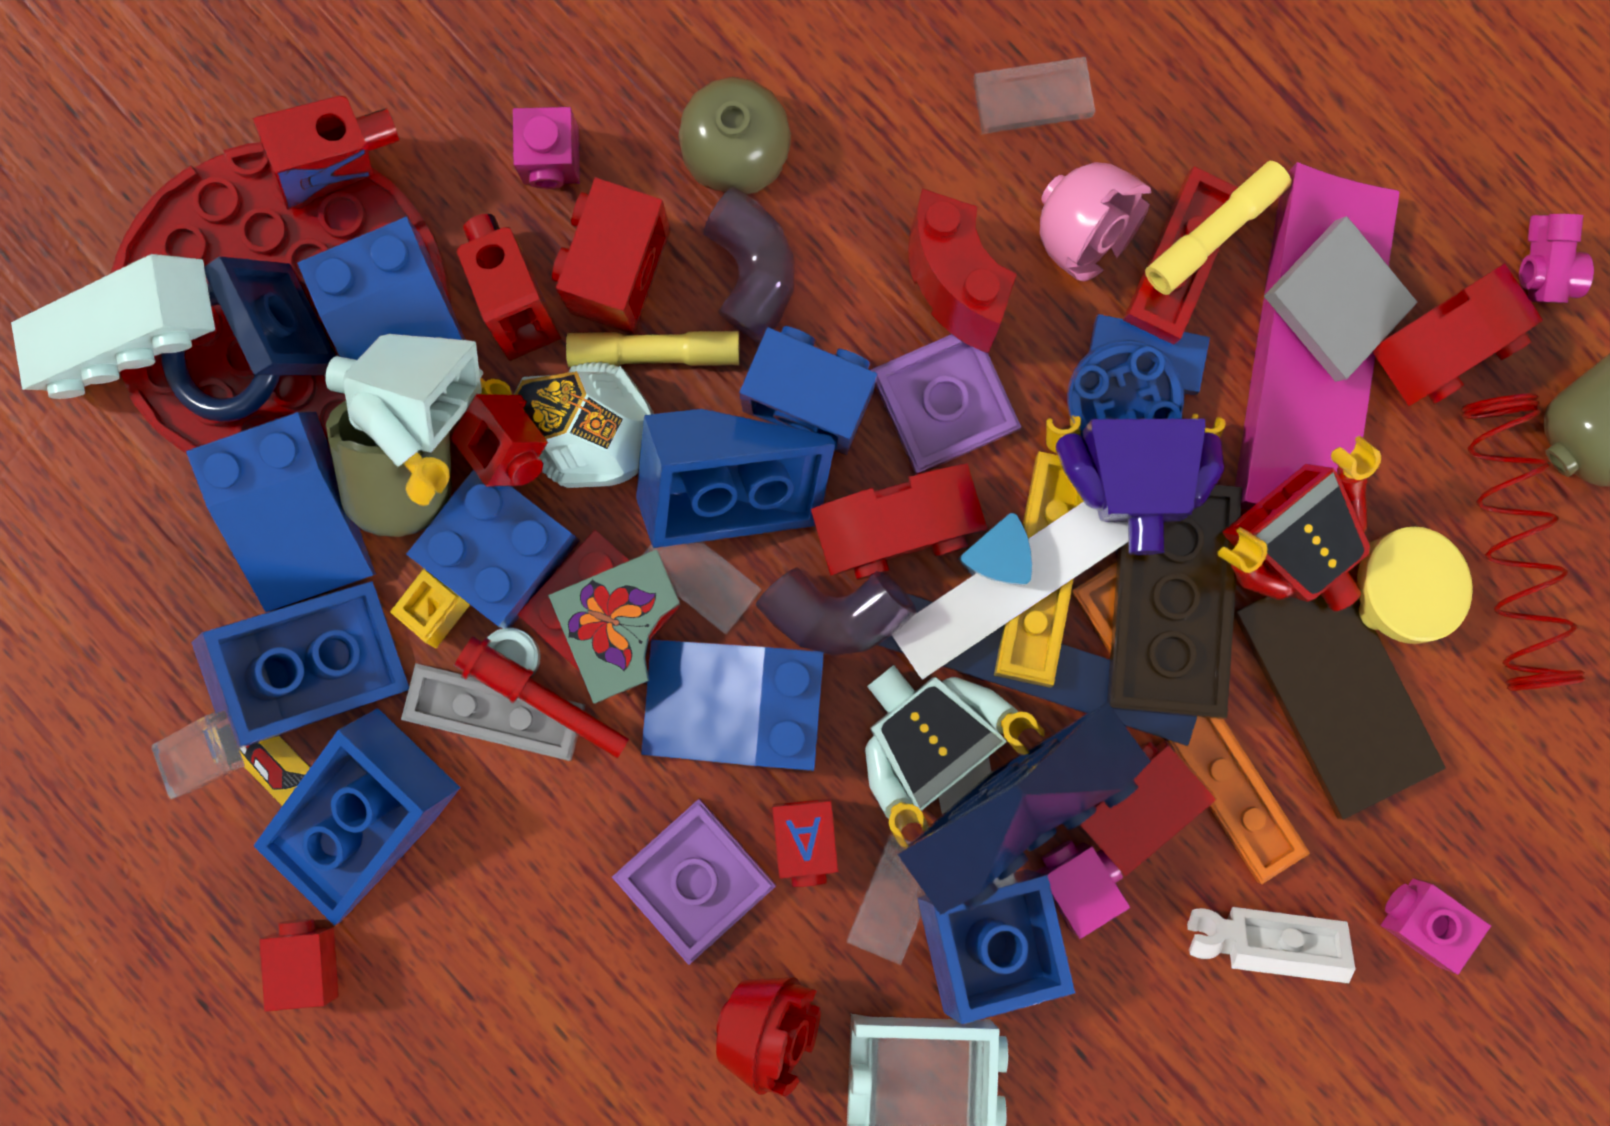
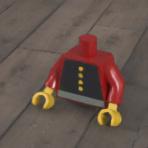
M1357 436L1355 438V448L1351 454L1342 447L1332 451L1331 459L1338 465L1337 472L1332 467L1312 464L1303 465L1226 528L1222 533L1235 548L1231 551L1226 547H1222L1218 551V556L1231 564L1239 584L1246 589L1276 600L1293 597L1309 602L1321 595L1332 611L1343 610L1355 603L1361 596V590L1348 571L1368 556L1370 551V544L1365 535L1367 529L1366 487L1367 478L1380 465V451L1361 436Z

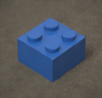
M783 326L782 331L778 332L767 327L739 391L742 411L768 423L832 436L835 443L834 450L847 456L873 395L878 373L869 370L870 362L858 354L838 349L836 355L814 347L816 339L801 330Z
M473 470L406 555L498 627L507 629L514 625L519 618L517 615L519 611L551 578L580 539L512 486L486 487Z
M1025 869L1014 872L1003 880L996 878L993 882L998 888L997 892L984 903L970 911L962 903L940 915L927 895L917 898L943 1012L961 1025L1075 993L1048 875Z

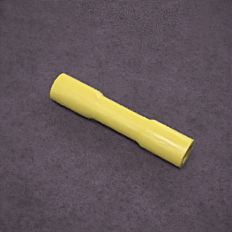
M1275 161L1265 163L1231 194L1228 201L1190 234L1176 241L1145 269L1146 277L1151 285L1165 295H1169L1206 262L1207 257L1247 221L1260 215L1291 187L1292 181L1285 168Z
M690 331L685 334L623 335L617 332L567 333L568 367L594 361L596 363H609L610 365H616V367L623 364L684 363L690 366L739 365V331Z

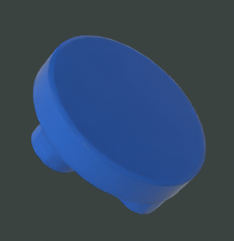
M1116 340L1093 349L1076 366L1068 385L1067 406L1071 418L1072 415L1081 418L1080 434L1083 437V430L1092 419H1182L1184 387L1177 368L1160 350L1140 341Z

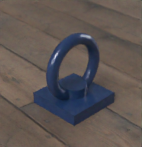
M222 256L217 257L204 266L205 275L209 282L207 286L211 307L215 305L221 306L231 330L254 373L252 381L244 391L232 398H214L204 393L192 380L185 361V350L174 353H161L164 375L177 399L194 414L218 422L236 421L260 409L272 395L280 375L326 374L329 362L336 356L290 263Z

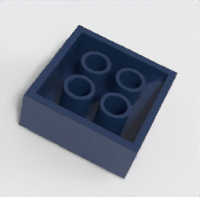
M1108 702L1028 749V754H1020L990 772L897 854L940 915L962 903L968 911L978 907L997 892L998 888L993 881L996 878L1003 880L1020 869L1028 861L1024 851L1026 849L1029 852L1033 851L1047 842L1057 833L1056 826L1063 823L1067 830H1071L1097 811L1094 805L1104 801L1108 808H1111L1128 798L1138 789L1139 786L1134 781V778L1151 761Z

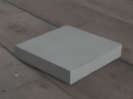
M1347 216L1335 220L1264 295L1266 300L1335 382L1348 379L1418 303Z

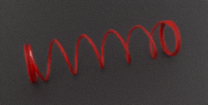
M1534 393L1490 398L1467 404L1461 409L1464 412L1462 416L1466 419L1494 417L1520 411L1532 412L1483 433L1474 439L1467 449L1471 455L1485 460L1540 464L1543 466L1490 488L1481 494L1476 503L1480 508L1491 512L1552 518V520L1499 542L1486 552L1485 557L1489 561L1501 565L1562 572V574L1551 580L1501 600L1493 608L1497 614L1505 617L1553 622L1571 626V629L1558 636L1519 650L1504 659L1502 663L1509 669L1541 673L1508 679L1506 683L1509 685L1507 689L1510 691L1570 685L1584 682L1586 679L1583 677L1585 672L1582 670L1562 671L1509 663L1511 660L1563 640L1577 629V624L1567 619L1500 610V607L1556 584L1568 575V570L1557 565L1511 561L1491 556L1496 550L1553 526L1559 520V516L1550 512L1488 506L1482 502L1489 495L1542 473L1550 466L1548 461L1542 459L1487 455L1478 453L1473 449L1482 440L1538 416L1541 412V409L1537 407L1540 403L1537 400L1539 396Z

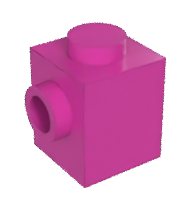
M571 107L513 108L514 167L524 185H531L542 189H553L562 187L564 184L580 183L579 127Z
M1072 840L1052 849L1042 857L1046 866L1036 872L1048 875L1054 905L1070 931L1079 939L1130 908L1115 884L1123 879V876L1118 867L1102 849L1095 852L1092 846L1084 842L1075 847Z
M1412 879L1409 885L1403 884L1395 890L1385 907V912L1388 915L1380 925L1437 967L1457 975L1491 927V925L1435 885L1417 879Z

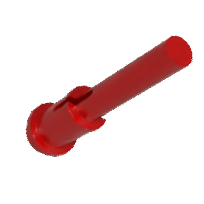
M474 636L471 637L454 664L455 667L463 671L461 675L463 679L467 680L471 676L508 698L513 704L519 698L615 758L620 756L629 741L628 737L531 679L534 671L524 668L490 647L491 640L487 637L483 641Z

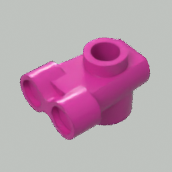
M1549 214L1530 216L1528 242H1531L1530 255H1527L1521 263L1519 281L1523 289H1528V298L1531 302L1568 303V298H1581L1589 291L1594 275L1593 261L1588 253L1576 252L1577 242H1581L1584 215Z

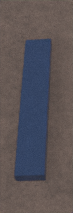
M874 583L856 639L904 654L889 631L933 602ZM1003 626L942 666L1086 714L1107 702L1110 659L1061 644L1054 685L1051 688L994 676ZM1113 709L1126 727L1185 746L1189 745L1197 719L1195 716Z

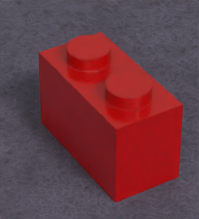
M1166 739L1157 747L1151 741L1141 746L1151 762L1134 778L1139 787L1133 794L1111 808H1108L1105 802L1101 801L1094 805L1097 811L1080 824L1125 877L1217 800L1212 790Z

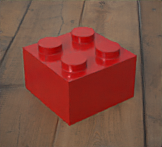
M595 177L589 194L581 192L577 198L571 218V225L577 227L570 249L562 247L558 252L553 266L552 281L558 282L556 290L570 314L634 335L671 230L662 199Z

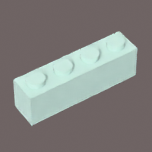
M150 254L11 322L22 390L48 391V397L52 399L81 396L85 394V386L116 381L120 378V371L153 365L155 363L154 356L161 353L187 350L192 347L191 340L215 330L203 259Z

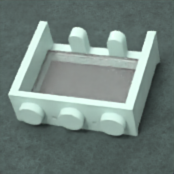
M851 1014L847 1126H1006V1101L1004 1096H997L998 1072H1006L1008 1067L1007 1037L999 1036V1028L991 1019L977 1020L961 1025L954 1019L869 1017Z

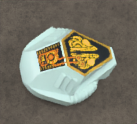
M593 361L591 363L579 364L578 366L574 365L568 373L522 377L514 395H521L527 402L523 410L548 441L539 457L543 462L542 472L547 474L548 478L566 488L601 487L623 483L639 472L644 415H651L654 412L628 373L621 366L616 367V365H610L609 363H596Z

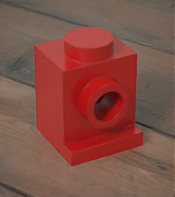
M476 394L451 436V440L486 487L525 485L538 477L543 469V462L539 457L548 441L523 410L527 402L521 395Z

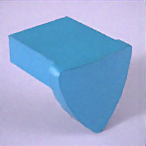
M1009 513L958 558L972 576L977 573L993 581L1014 585H1026L1031 581V548L1023 525L1014 513Z

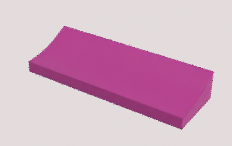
M1297 162L1288 172L1292 181L1291 187L1279 197L1264 295L1335 220L1345 216L1352 221L1389 267L1400 191L1344 179ZM1265 297L1262 306L1235 487H1242L1241 509L1250 510L1305 464L1332 467L1337 472L1338 465L1331 459L1332 451L1342 447L1351 454L1355 448V438L1357 436L1363 438L1375 361V355L1372 352L1348 379L1335 382Z

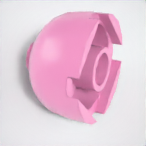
M1094 162L1076 168L1066 176L1058 175L1046 187L1041 199L1044 207L1040 217V236L1047 254L1059 267L1076 280L1085 282L1098 276L1104 271L1096 264L1101 257L1112 248L1117 258L1139 230L1150 205L1141 196L1142 194L1151 193V188L1133 174L1107 163Z

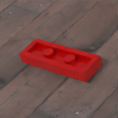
M1194 166L1187 173L1146 268L1176 241L1190 234L1229 200L1231 194L1238 187ZM1221 245L1207 257L1206 262L1169 295L1157 291L1148 281L1144 270L1123 321L1173 345L1177 343L1183 336Z

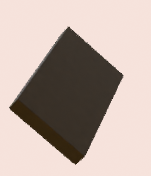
M1215 485L1204 505L1193 509L1190 516L1182 521H1163L1164 553L1151 555L1129 554V541L1118 548L1107 702L1112 709L1217 719L1227 718L1236 575L1231 564L1218 556V551L1222 547H1226L1231 551L1235 548L1222 532L1240 518L1242 487Z
M1321 595L1309 602L1293 597L1276 600L1265 596L1234 611V616L1337 819L1344 820L1446 769L1376 631L1368 628L1361 620L1359 615L1361 602L1359 599L1343 610L1332 611Z

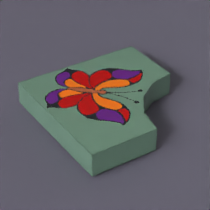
M657 549L548 595L593 704L650 681L645 661L649 636L660 619L680 605V601Z

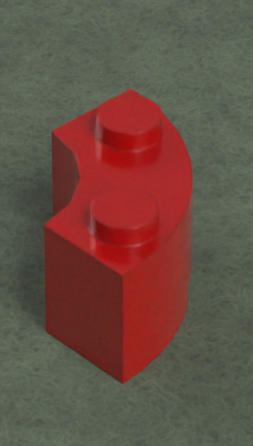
M922 188L908 244V260L913 282L918 284L923 296L932 308V316L939 324L962 342L975 349L989 353L1001 325L1017 274L996 263L982 247L976 229L978 206Z
M1504 263L1383 340L1372 352L1408 406L1413 405L1427 395L1435 404L1463 387L1464 383L1459 376L1496 353L1500 361L1530 344L1532 341L1526 332L1543 321V319Z
M968 463L908 477L909 482L874 491V488H869L812 508L811 512L830 576L854 570L856 580H861L889 571L887 561L904 555L933 548L935 557L968 548L966 537L987 530Z

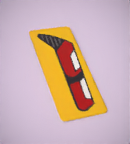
M218 723L212 729V734L228 750ZM279 735L230 752L282 806L310 769Z

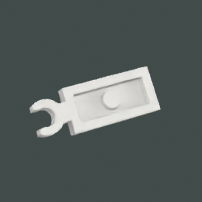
M1232 907L1228 919H1223L1218 913L1209 909H1194L1187 923L1188 930L1200 931L1208 935H1194L1189 948L1190 955L1201 959H1211L1220 953L1230 954L1231 968L1341 983H1349L1355 972L1349 927L1346 921Z

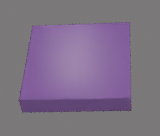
M952 334L871 369V371L878 373L875 386L916 475L1021 429L1018 418L988 353L971 347Z
M700 798L612 876L615 882L688 965L776 887V883Z

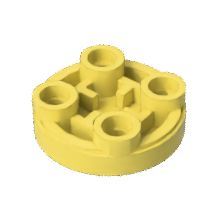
M1406 527L1387 533L1369 543V554L1360 562L1357 575V585L1361 590L1359 615L1368 628L1380 630L1388 637L1399 642L1421 644L1444 638L1461 625L1471 606L1473 594L1472 577L1464 556L1448 538L1428 528Z

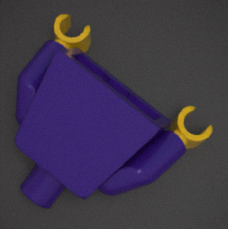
M1197 413L1192 414L1191 419H1092L1084 428L1082 438L1080 436L1081 418L1072 415V418L1070 416V428L1066 430L1056 428L1052 423V418L1046 420V445L1051 451L1057 453L1064 473L1086 506L1098 511L1100 521L1128 522L1129 554L1164 553L1163 521H1182L1192 514L1193 509L1204 505L1224 472L1222 442L1220 438L1226 422L1225 419L1217 417L1213 428L1208 429L1205 428V419H1197L1199 416Z

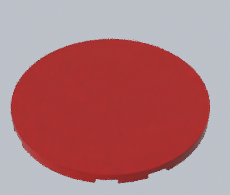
M261 142L225 149L224 154L209 159L196 167L189 166L166 182L136 215L121 242L111 273L150 254L203 259L204 266L219 256L290 263L335 355L339 356L319 316L297 263L407 217L421 234L451 304L449 279L435 237L410 200L389 179L371 167L373 174L368 178L287 210L265 157ZM215 305L211 307L215 330L191 340L192 347L185 350V361L192 380L204 393L214 398L227 399L244 391L252 381L254 373L231 330L221 306ZM161 354L154 356L155 363L153 365L120 371L124 384L130 393L131 401L145 420L161 436L185 453L196 447L297 412H317L329 445L326 422L331 411L346 400L344 393L333 392L327 388L326 374L280 375L272 395L260 409L236 421L218 422L194 414L177 399L164 375Z

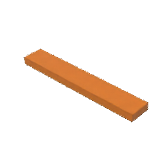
M1117 562L1071 590L1072 596L1110 655ZM1197 717L1188 746L1167 740L1214 793L1217 800L1209 808L1257 883L1263 884L1310 854L1224 719Z

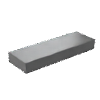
M415 663L401 720L567 761L572 760L578 734L519 698H517L514 704L511 703L508 698L471 676L465 680L461 677L462 674ZM569 701L583 711L585 710L586 704Z

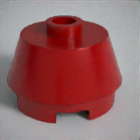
M796 977L748 979L740 982L729 1000L722 1007L716 1026V1056L718 1062L758 1095H764L769 1091L780 1096H788L800 1081L798 1076L791 1074L794 1066L801 1059L803 1052L812 1053L820 1023L821 1007L810 1004V1002L813 1001L817 991L801 986Z

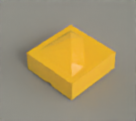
M423 569L390 613L426 644L437 648L470 604L427 570Z

